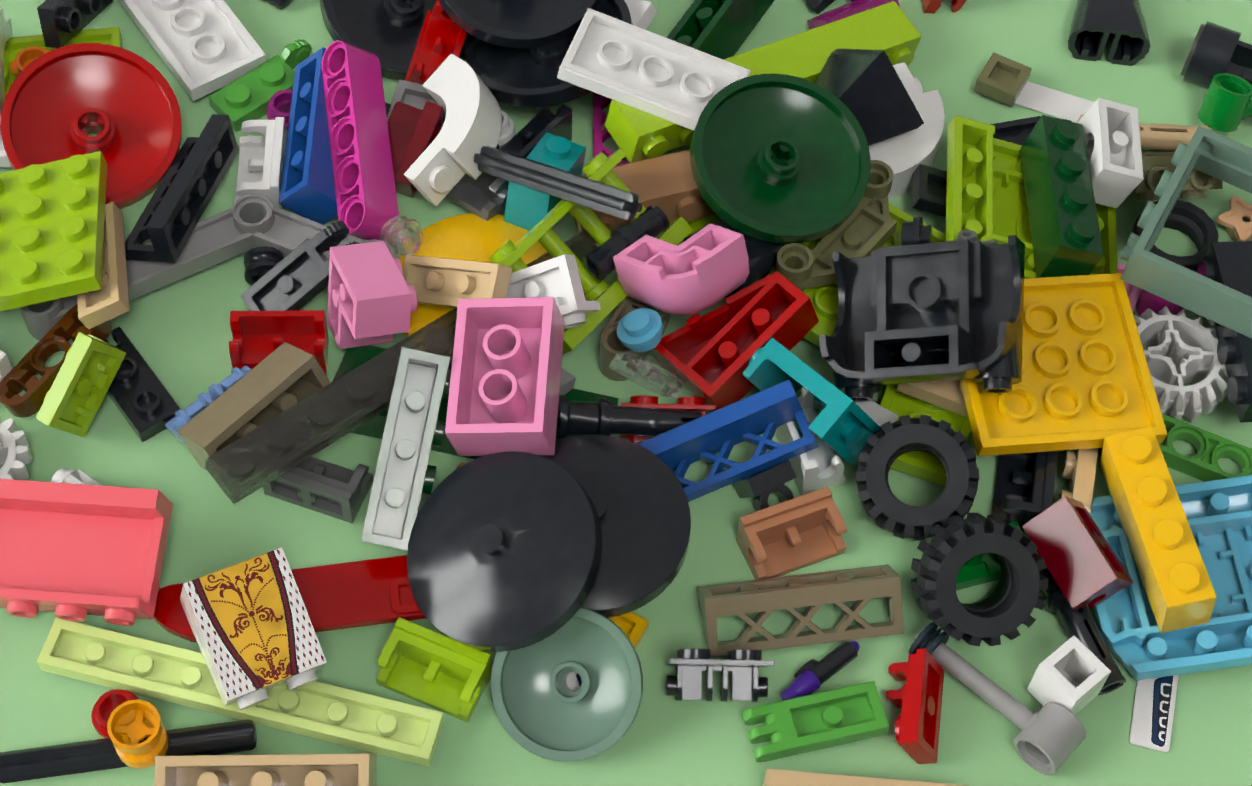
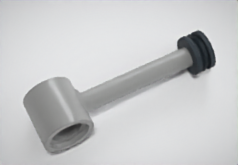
M934 622L926 626L923 631H919L909 649V654H916V649L926 648L941 667L1018 726L1021 732L1013 741L1014 748L1023 761L1037 772L1044 775L1055 774L1086 738V731L1079 719L1059 704L1046 703L1036 713L1027 709L948 647L946 643L949 635L945 631L941 633V628L937 630L938 625Z

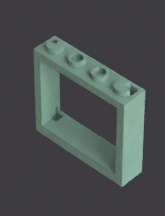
M1198 126L1189 145L1179 143L1170 164L1176 166L1174 173L1168 170L1164 171L1154 192V195L1160 197L1158 203L1155 204L1148 201L1137 224L1138 227L1144 229L1141 235L1138 236L1131 233L1120 256L1121 259L1127 261L1120 279L1252 339V297L1151 252L1194 169L1252 193V148Z

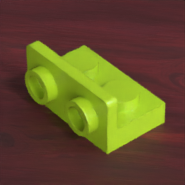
M79 332L73 345L68 350L65 361L50 390L45 395L44 402L36 419L50 427L85 437L127 353L98 337Z

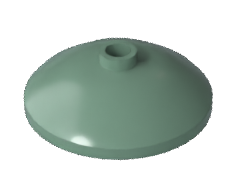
M581 607L562 628L538 643L517 650L497 652L492 666L491 695L495 711L503 727L523 748L537 756L554 761L584 760L612 747L625 735L633 724L642 700L643 673L633 644L622 629L613 621L587 608ZM570 672L578 673L582 679L581 687L577 691L570 689L566 683L567 675Z

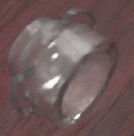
M396 216L387 221L383 226L380 238L393 249L394 258L400 259L403 256L406 257V255H413L417 252L424 235L420 231L421 224L418 221L405 216Z

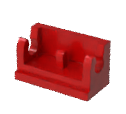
M436 0L433 10H428L405 81L424 84L450 54L459 58L467 32L448 16L439 0Z
M324 310L230 312V327L233 341H229V353L233 368L241 369L247 365L252 370L280 345L287 342L314 355L327 376L329 337Z

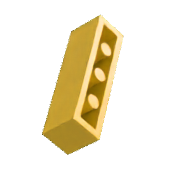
M1149 426L1105 436L1100 466L1160 633L1209 623L1217 596L1153 427Z

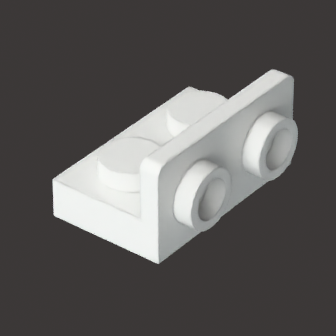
M564 254L511 273L506 298L554 297L565 322L564 329L587 323L586 315L601 310L599 301L585 300L575 255Z

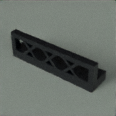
M212 114L199 137H187L125 241L126 260L176 262L239 150L229 115ZM150 239L152 245H144L143 242Z

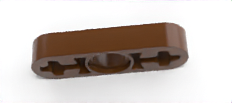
M78 305L73 306L0 382V402L16 417H28L38 412L71 347L68 340L72 339L74 342L78 333L81 332L105 341L111 332V321H106L88 329L78 319ZM65 351L63 359L57 365L45 367L47 359L53 353ZM37 373L42 376L40 380L35 377ZM23 390L26 393L21 397L18 394Z

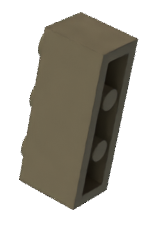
M284 342L179 429L177 434L200 467L228 483L333 394L335 389L314 355Z

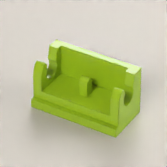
M399 617L377 662V665L381 666L376 678L377 685L468 723L491 678V655Z

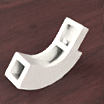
M450 54L422 85L438 105L443 107L446 113L443 127L433 142L404 173V176L421 195L436 207L465 174L475 180L482 172L478 170V163L474 162V155L476 153L480 154L483 146L496 148L502 126L501 110L494 95L475 71L465 61L453 54Z
M905 62L895 64L893 67L924 124L917 129L869 146L870 160L885 162L893 171L891 191L888 194V201L912 190V175L919 164L933 167L945 122L944 105L938 89L923 93L919 79L912 76Z

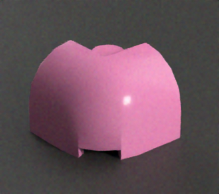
M711 223L678 246L649 235H644L613 257L618 279L625 294L637 302L669 314L691 316L703 311L745 283L749 274V258L744 235Z

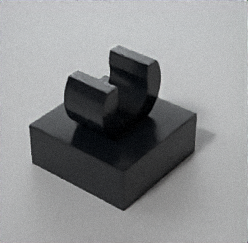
M787 460L733 484L739 498L754 497V508L756 511L770 507L768 497L772 492L777 494L780 503L793 499L792 491L784 483L797 477L790 461Z

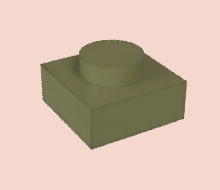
M993 52L976 81L974 91L1013 107L1029 79L1032 68Z

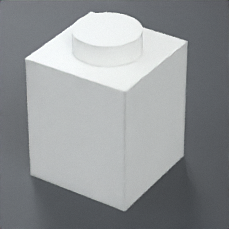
M1073 635L1038 665L1027 691L1043 706L1049 702L1056 703L1076 715L1098 696L1111 670Z

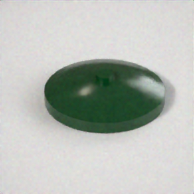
M753 75L724 87L703 109L695 126L690 145V162L693 177L698 190L709 207L723 221L739 232L770 243H805L830 234L852 215L866 191L870 177L869 146L862 127L853 113L840 99L825 88L811 81L791 75Z

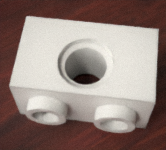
M1098 98L1078 121V124L1083 125L1095 203L1118 208L1144 179L1138 108Z

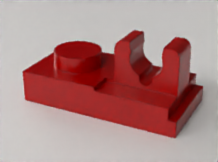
M926 648L916 649V654H909L908 662L893 663L889 666L888 673L894 680H906V683L898 690L886 691L888 700L895 707L901 708V716H898L895 721L897 742L917 764L937 763L945 671Z

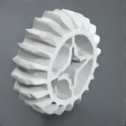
M1166 306L1159 311L1158 315L1149 308L1140 317L1133 315L1142 347L1156 345L1148 347L1147 350H1144V354L1162 415L1165 414L1181 420L1183 416L1192 423L1195 419H1198L1200 414L1207 416L1211 413L1215 406L1224 400L1229 381L1225 365H1221L1218 360V339H1215L1217 336L1215 327L1207 329L1203 327L1202 316L1195 320L1186 318L1185 309L1181 310L1177 315H1172ZM1192 380H1202L1201 382L1193 385H1183L1186 383H1191Z

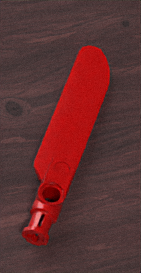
M407 555L291 570L315 632L394 623L399 617L408 621L426 618L411 591L407 571ZM183 583L161 588L157 594L154 611L155 621L167 632L190 642H197L180 602Z

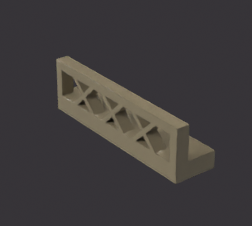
M888 564L697 587L698 604L704 614L707 649H711V657L727 655V651L731 650L763 651L904 634L900 576ZM889 598L890 621L870 624L858 615L871 599ZM856 601L851 608L844 602ZM835 603L846 612L834 628L821 629L810 620L824 604ZM807 607L803 613L799 612L796 608ZM787 609L798 618L786 634L772 635L761 626L774 610ZM759 612L754 619L747 615L748 613ZM738 615L749 624L737 640L718 642L716 617ZM854 619L861 624L849 626ZM805 625L812 630L800 632ZM756 631L763 635L762 637L751 638Z

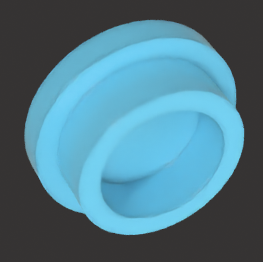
M639 308L627 313L617 326V336L620 342L634 352H647L655 348L662 339L663 321L660 315L653 309Z

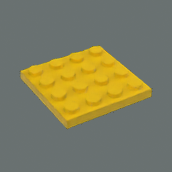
M1121 273L1024 279L1022 382L1012 385L1011 392L994 394L983 392L982 385L975 383L974 378L960 380L978 456L1103 448L1105 436L1149 426L1153 427L1158 443L1163 442L1167 436V431L1125 284L1120 279Z

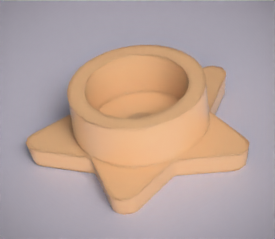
M1233 196L1229 200V211L1219 215L1216 218V222L1225 226L1226 233L1236 241H1252V205L1247 204L1237 196ZM1242 218L1249 220V222H1244Z

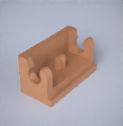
M825 487L740 517L736 541L755 580L779 577L845 553L846 544L841 534L846 533L847 528L832 498L829 487Z

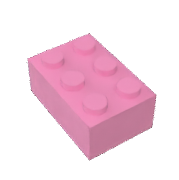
M554 297L458 300L445 434L459 456H486L494 453L515 451L535 455L555 454L565 322Z

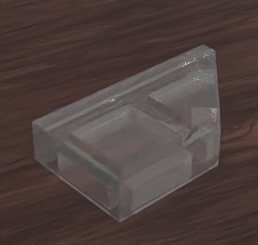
M621 352L616 354L608 366L615 372L658 396L675 398L683 387L680 379L649 357Z

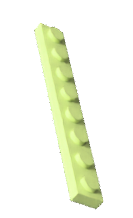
M55 618L37 659V664L41 671L113 689L126 690L134 694L238 720L250 719L254 724L430 767L444 723L443 712L318 681L289 691L286 683L267 690L268 700L243 710L239 709L237 702L225 707L202 653Z

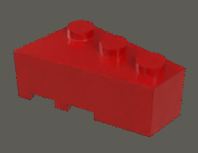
M778 271L725 299L726 304L702 317L699 313L686 320L687 325L663 337L659 344L652 349L657 360L665 369L697 397L705 398L706 405H716V410L740 401L754 387L743 376V372L748 367L750 358L759 348L764 347L771 338H774L790 351L819 322L811 299Z

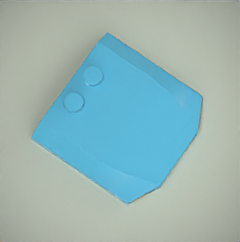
M1252 475L1175 486L1217 598L1209 623L1160 633L1111 495L1094 498L1090 516L1134 583L1093 607L1097 626L1108 648L1136 681L1252 665Z

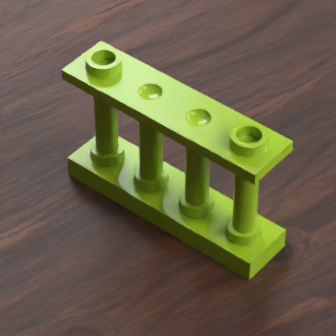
M622 148L608 157L603 152H600L582 169L587 175L586 178L630 191L612 170L627 155ZM562 199L515 245L511 240H508L489 259L493 263L511 267L512 273L528 268L520 257L537 241L553 258L564 254L575 255L551 228L568 211L599 246L611 237V231L591 208ZM643 204L641 212H637L635 218L646 210ZM681 216L671 221L669 229L659 234L656 238L678 246L693 229ZM576 255L575 259L585 300L599 301L601 310L586 315L587 323L564 329L562 355L572 351L627 296L619 282L617 271L607 282L605 280H596L588 273L584 264Z

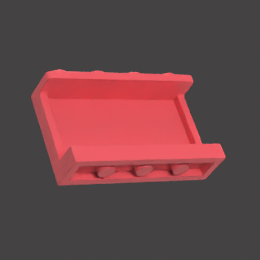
M0 479V608H6L7 614L23 618H36L38 611L55 612L56 618L73 622L86 621V615L104 616L103 620L108 623L125 626L134 625L135 618L153 620L173 503L157 489Z

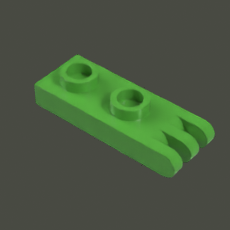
M874 681L752 707L742 713L746 725L766 723L765 725L753 727L748 731L752 744L771 741V743L761 745L753 750L756 762L759 763L887 735L890 727Z

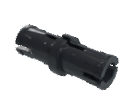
M650 205L626 226L618 225L611 231V237L583 257V264L588 273L596 280L603 281L608 274L616 269L613 260L615 255L644 235L656 238L659 234L669 229L670 223L667 216L659 207Z

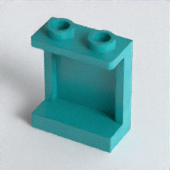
M771 338L764 347L759 348L752 355L748 367L743 372V376L760 391L790 380L795 393L801 390L802 387L814 395V400L821 404L824 409L808 428L853 467L857 463L860 451L863 452L867 439L871 434L875 435L881 430L880 426L851 398L774 338Z

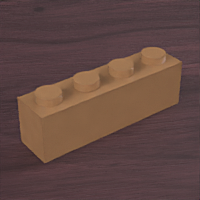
M690 149L617 166L612 169L630 191L639 196V201L646 209L650 205L659 207L667 216L669 223L681 216L685 221L689 222L716 215L702 197L695 183L691 169ZM592 209L610 231L618 225L626 226L631 222ZM574 218L583 246L595 244L596 241Z

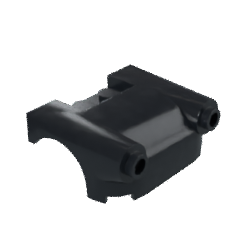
M1016 235L1008 236V244L985 246L981 241L957 240L877 248V251H871V256L847 258L840 252H832V262L838 286V315L833 333L830 336L819 335V346L822 359L826 360L833 369L835 387L854 402L873 400V394L880 392L882 385L974 378L975 383L982 385L983 392L999 394L1011 392L1012 385L1022 382L1025 244Z

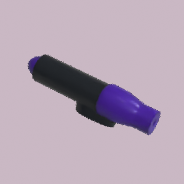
M844 641L820 661L812 659L804 664L795 673V680L780 694L782 700L811 695L818 690L824 682L858 657L860 649L858 642Z

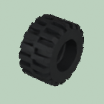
M920 414V418H910V415L899 417V421L892 424L890 421L880 426L881 430L875 435L871 434L867 439L866 446L863 452L860 451L857 460L856 484L865 511L883 530L886 529L893 533L894 536L902 539L908 537L914 538V540H925V538L934 536L929 530L935 525L939 524L945 528L949 526L947 518L955 515L964 518L969 513L978 490L979 468H977L976 455L973 448H970L966 443L967 438L960 431L955 432L950 428V423L942 419L940 422L931 420V416ZM911 451L927 452L934 455L943 464L946 472V485L942 494L934 502L924 506H911L898 500L892 493L888 483L889 470L895 459L904 453Z
M967 513L966 519L955 515L947 518L949 526L943 528L939 524L935 525L929 530L935 537L930 543L923 539L921 540L917 549L922 551L923 555L921 559L913 558L911 569L917 573V578L911 579L912 590L919 595L916 601L920 609L928 615L927 617L949 636L958 641L963 639L969 645L980 646L981 640L989 646L1000 645L1001 635L1013 640L1020 636L1017 627L1022 623L1030 628L1036 621V619L1030 616L1034 607L1042 610L1046 601L1039 596V591L1048 589V578L1040 574V571L1047 567L1044 558L1035 553L1038 549L1035 543L1024 536L1023 532L991 515L984 517L979 513ZM979 554H996L1000 563L1001 573L999 583L994 592L980 602L973 604L961 603L956 593V580L963 565Z

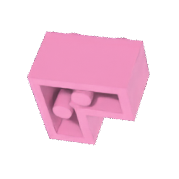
M385 241L330 247L327 324L339 349L393 342V334L409 332L411 312H416L417 309L416 292L412 284L406 283L400 260L393 258Z

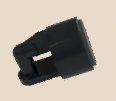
M1209 21L1206 22V25L1201 24L1181 72V75L1184 76L1183 81L1208 89L1214 75L1229 73L1245 79L1252 85V45L1239 41L1240 32Z

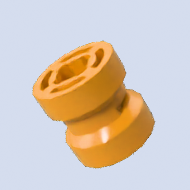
M137 699L128 700L118 705L111 712L107 721V732L123 763L136 769L149 768L155 765V756H165L168 749V735L156 707L147 701Z

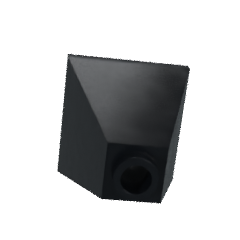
M836 49L830 54L815 84L831 92L849 108L862 127L868 146L912 131L924 124L885 50Z

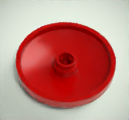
M78 43L67 45L47 52L35 59L22 70L10 86L1 112V137L6 156L13 170L22 169L29 165H40L62 160L74 155L101 151L107 162L105 204L113 201L119 209L135 204L157 189L180 151L182 139L181 114L176 96L169 83L144 58L131 51L109 44ZM92 132L97 133L96 136H87Z

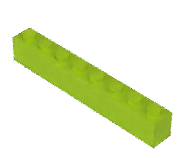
M892 1L723 60L751 70L749 76L785 74L815 83L830 54L836 49L885 50L892 65L905 62L908 66L914 59V53L922 36L897 3ZM613 99L611 100L605 122L606 129L619 148H622L627 154L626 158L630 163L646 158L659 157L666 151L683 145L690 146L694 132L691 129Z

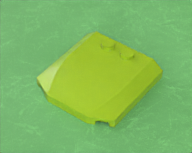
M955 115L948 124L946 242L954 241L958 238V233L963 230L976 232L977 238L980 241L996 240L997 244H1008V236L1016 235L1025 244L1024 279L1037 278L1019 151L1022 145L993 138L995 134V126ZM1096 203L1104 256L1090 275L1118 273L1116 208Z

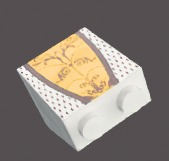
M282 547L183 583L180 596L182 608L225 707L237 702L239 709L243 710L268 700L267 690L286 683L289 691L318 680L316 671L322 669L327 661Z

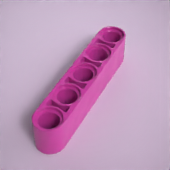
M336 40L325 50L321 69L338 221H344L350 230L348 231L349 235L365 240L377 239L389 243L398 230L399 211L380 61L374 53Z

